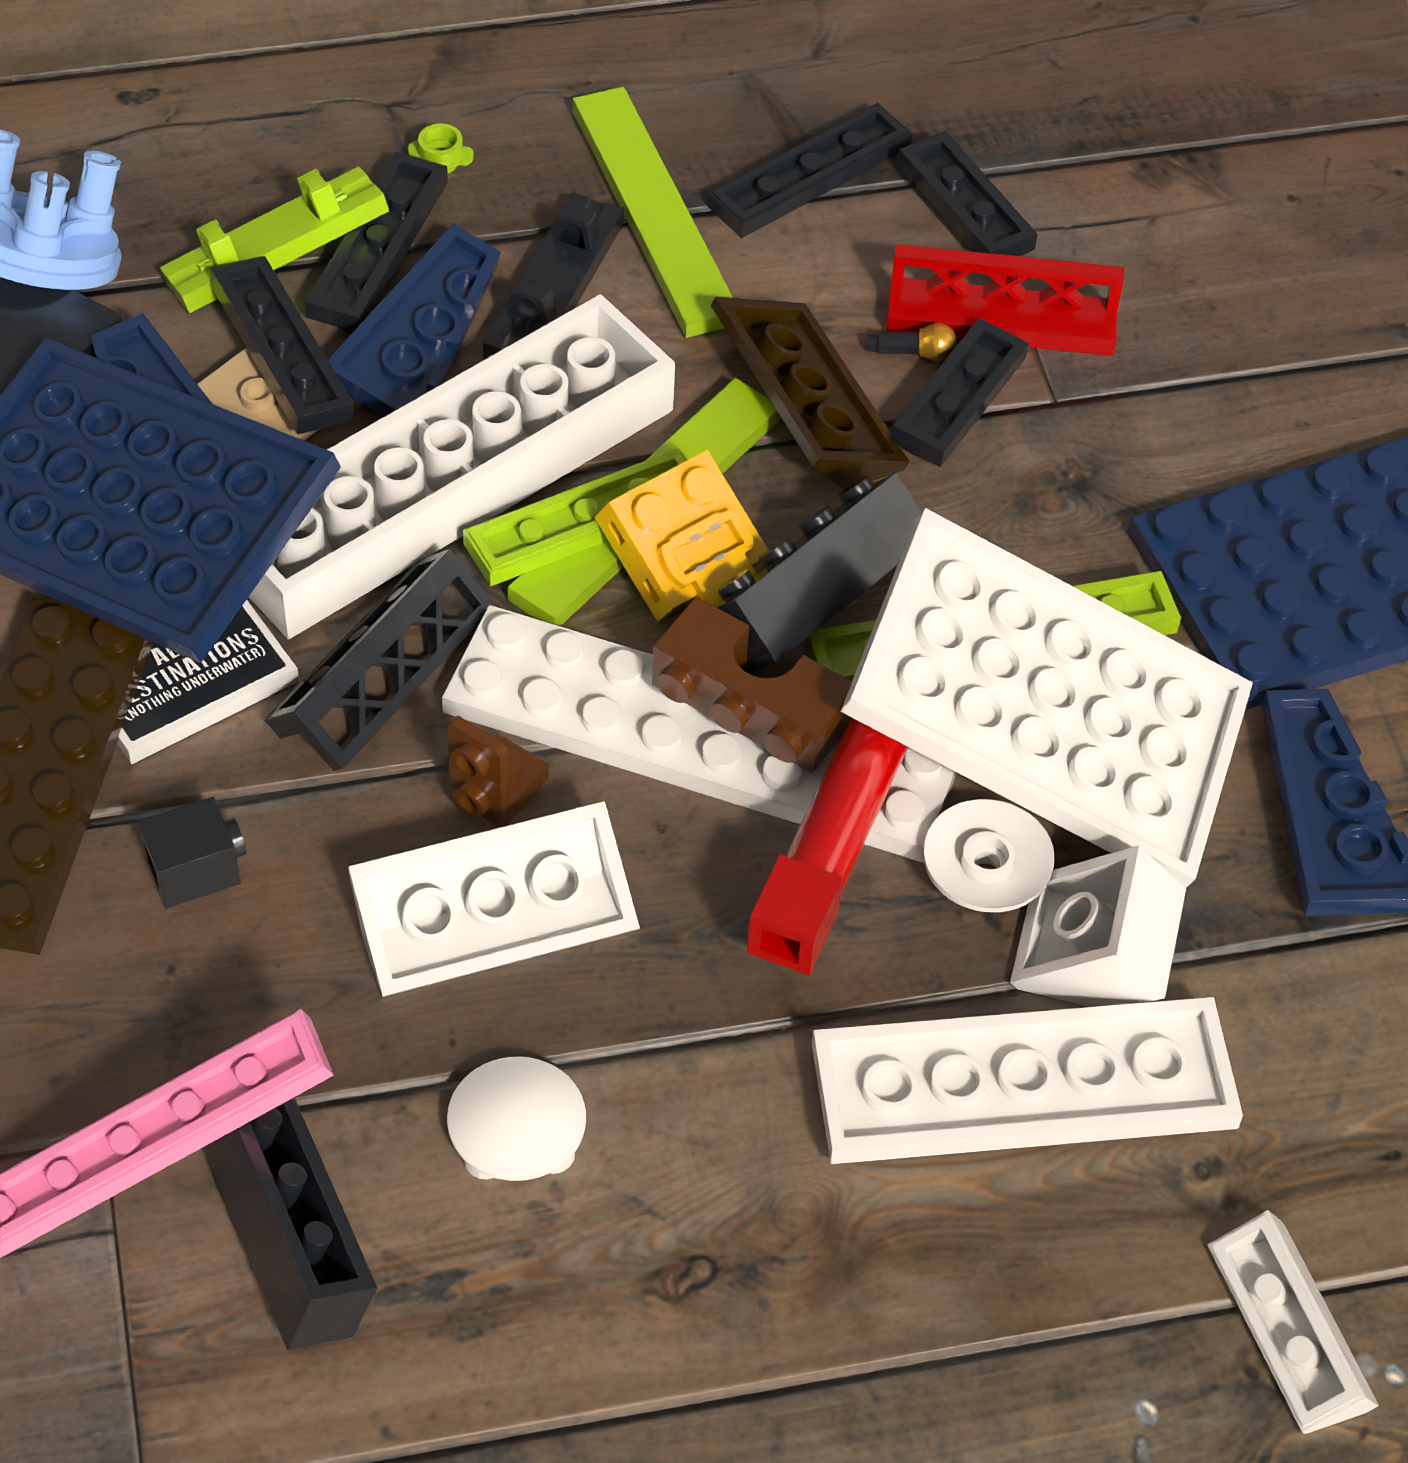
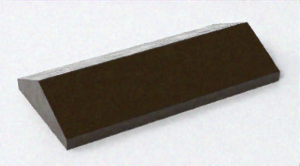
M715 297L710 306L813 468L843 489H846L867 475L874 481L905 470L910 461L900 446L890 441V431L805 303Z

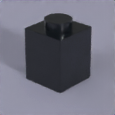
M214 796L138 821L144 857L165 909L241 884L237 858L247 854L244 839L234 817L227 820L223 819Z

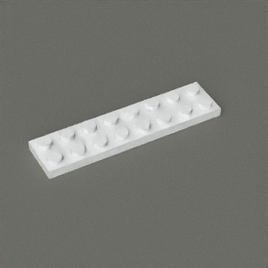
M488 606L442 697L443 713L460 716L477 724L801 824L839 741L816 770L810 773L794 763L780 761L767 748L742 734L724 730L713 718L688 704L677 703L666 697L659 688L652 685V654L495 606ZM908 747L864 844L923 863V848L927 831L934 820L943 812L957 772Z

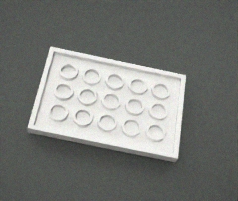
M925 508L913 524L841 712L1110 853L1140 845L1186 888L1196 879L1253 682Z

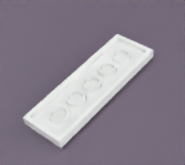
M1214 997L813 1030L812 1050L830 1164L1231 1130L1239 1128L1243 1117Z

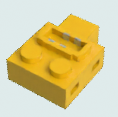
M708 450L611 500L594 517L657 622L681 610L684 606L688 607L695 597L711 605L716 604L722 599L717 589L744 570L748 569L753 575L756 572L754 569L761 563L758 557L768 550Z

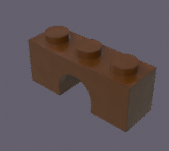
M695 597L653 646L652 685L659 688L672 701L686 703L713 718L724 730L740 733L767 748L780 761L794 763L813 773L840 740L851 718L842 713L841 709L852 681L805 655L799 659L789 672L782 676L759 678L748 674L743 668L747 662L749 625Z

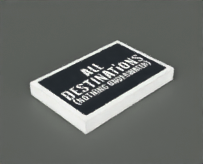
M246 600L202 663L153 643L143 674L119 733L117 745L132 765L299 682L298 668Z

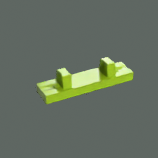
M360 166L329 182L322 178L318 169H314L297 178L301 196L228 233L222 230L216 219L197 228L196 231L201 247L161 266L160 270L166 285L190 314L218 299L210 286V268L265 256L273 270L389 212L384 193L369 179Z

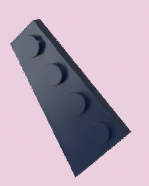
M453 223L328 359L349 396L382 417H385L443 384L498 267L500 251Z
M1328 689L1266 690L1262 709L1304 916L1408 913V838L1404 831L1397 832L1385 809L1387 799L1377 780L1370 781L1359 760L1362 752Z

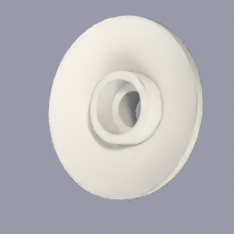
M976 799L954 805L934 820L925 837L923 859L926 871L933 884L953 902L976 911L1005 912L1025 906L1043 892L1053 872L1054 849L1047 831L1037 819L1025 810L1003 801ZM989 864L995 869H984L978 865Z

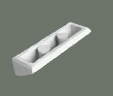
M1267 1210L1207 1244L1304 1434L1362 1415L1379 1406L1288 1230L1280 1219Z

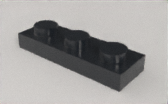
M946 131L899 149L898 166L973 252L1021 256L1035 250L1038 235L1036 231Z
M979 318L893 424L890 441L941 467L1026 359L1029 343Z

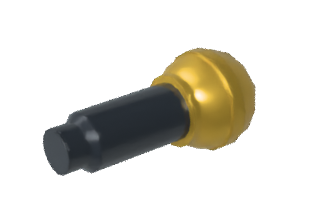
M934 323L925 328H920V331H880L878 334H868V351H877L879 354H920V357H924L934 363L945 361L957 344L954 331L948 325Z

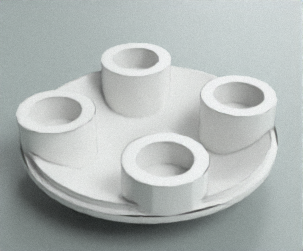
M530 1057L500 1058L476 1068L457 1086L448 1106V1133L454 1148L464 1160L465 1167L471 1175L486 1180L492 1178L509 1181L530 1180L549 1173L563 1172L571 1166L575 1158V1151L584 1135L586 1109L582 1095L575 1083L568 1075L554 1065Z

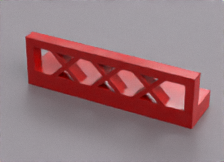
M896 244L886 331H920V328H925L934 323L948 325L954 331L956 340L961 341L975 322L981 318L1029 343L1028 348L1113 356L1117 341V312L1124 283L1125 267ZM905 266L930 268L936 274L928 280L903 278ZM972 272L984 273L991 277L993 281L984 286L972 285L967 283L963 277ZM1029 278L1044 279L1050 286L1041 291L1024 289L1019 283ZM1085 284L1109 286L1107 298L1082 296L1076 289Z

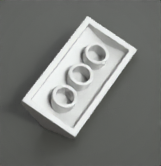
M605 801L348 867L362 937L382 997L631 932L640 928Z

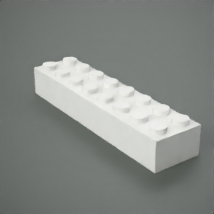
M599 294L327 449L334 452L341 466L340 470L252 591L249 598L288 640L415 565L418 560L432 555L462 537L464 529L494 518L673 411L675 362L606 298Z

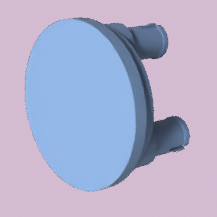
M0 129V277L27 285L63 290L90 289L113 281L118 275L122 255L118 247V236L111 228L115 209L110 204L121 161L116 160L117 157L105 152H85L77 197L70 199V202H65L66 193L70 186L69 180L55 173L53 175L50 195L45 196L48 176L46 171L32 173L29 193L15 191V187L11 184L17 148L20 146V138L11 132Z

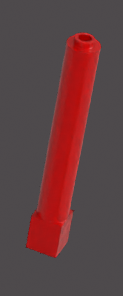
M852 717L850 718L786 856L779 855L753 909L749 922L748 954L810 976L838 915L840 896L908 749L906 745Z

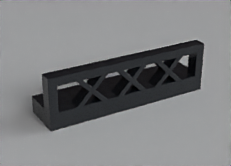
M450 549L418 560L266 717L265 722L280 739L302 733L333 771L343 769L481 622L488 606H496L495 603ZM451 582L471 606L460 620L442 618V592ZM427 609V617L420 616ZM409 626L427 627L428 653L422 660L404 659V632ZM442 629H450V630L443 636V631H442ZM389 648V657H381ZM371 666L389 668V695L383 701L365 700V673ZM404 669H412L404 678ZM350 689V699L342 698ZM332 707L350 709V736L340 747L319 724V721ZM365 710H374L365 719Z

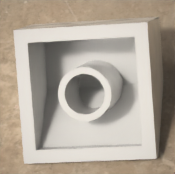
M1140 845L1053 870L1050 881L1043 892L1032 902L1028 903L1010 983L1021 991L1089 1007L1147 1003L1164 999L1186 888Z

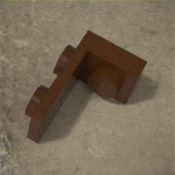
M455 716L447 725L451 798L467 815L477 819L482 817L498 828L505 827L549 779L548 763L498 733L494 737L460 716Z

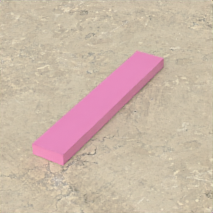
M299 1009L0 1173V1258L334 1076L311 1018L302 1009Z

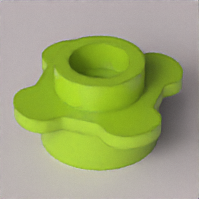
M438 123L425 127L420 132L418 140L411 142L408 146V155L447 166L448 174L453 172L459 165L467 166L471 164L474 159L473 150L470 147L463 146L461 132L449 124Z

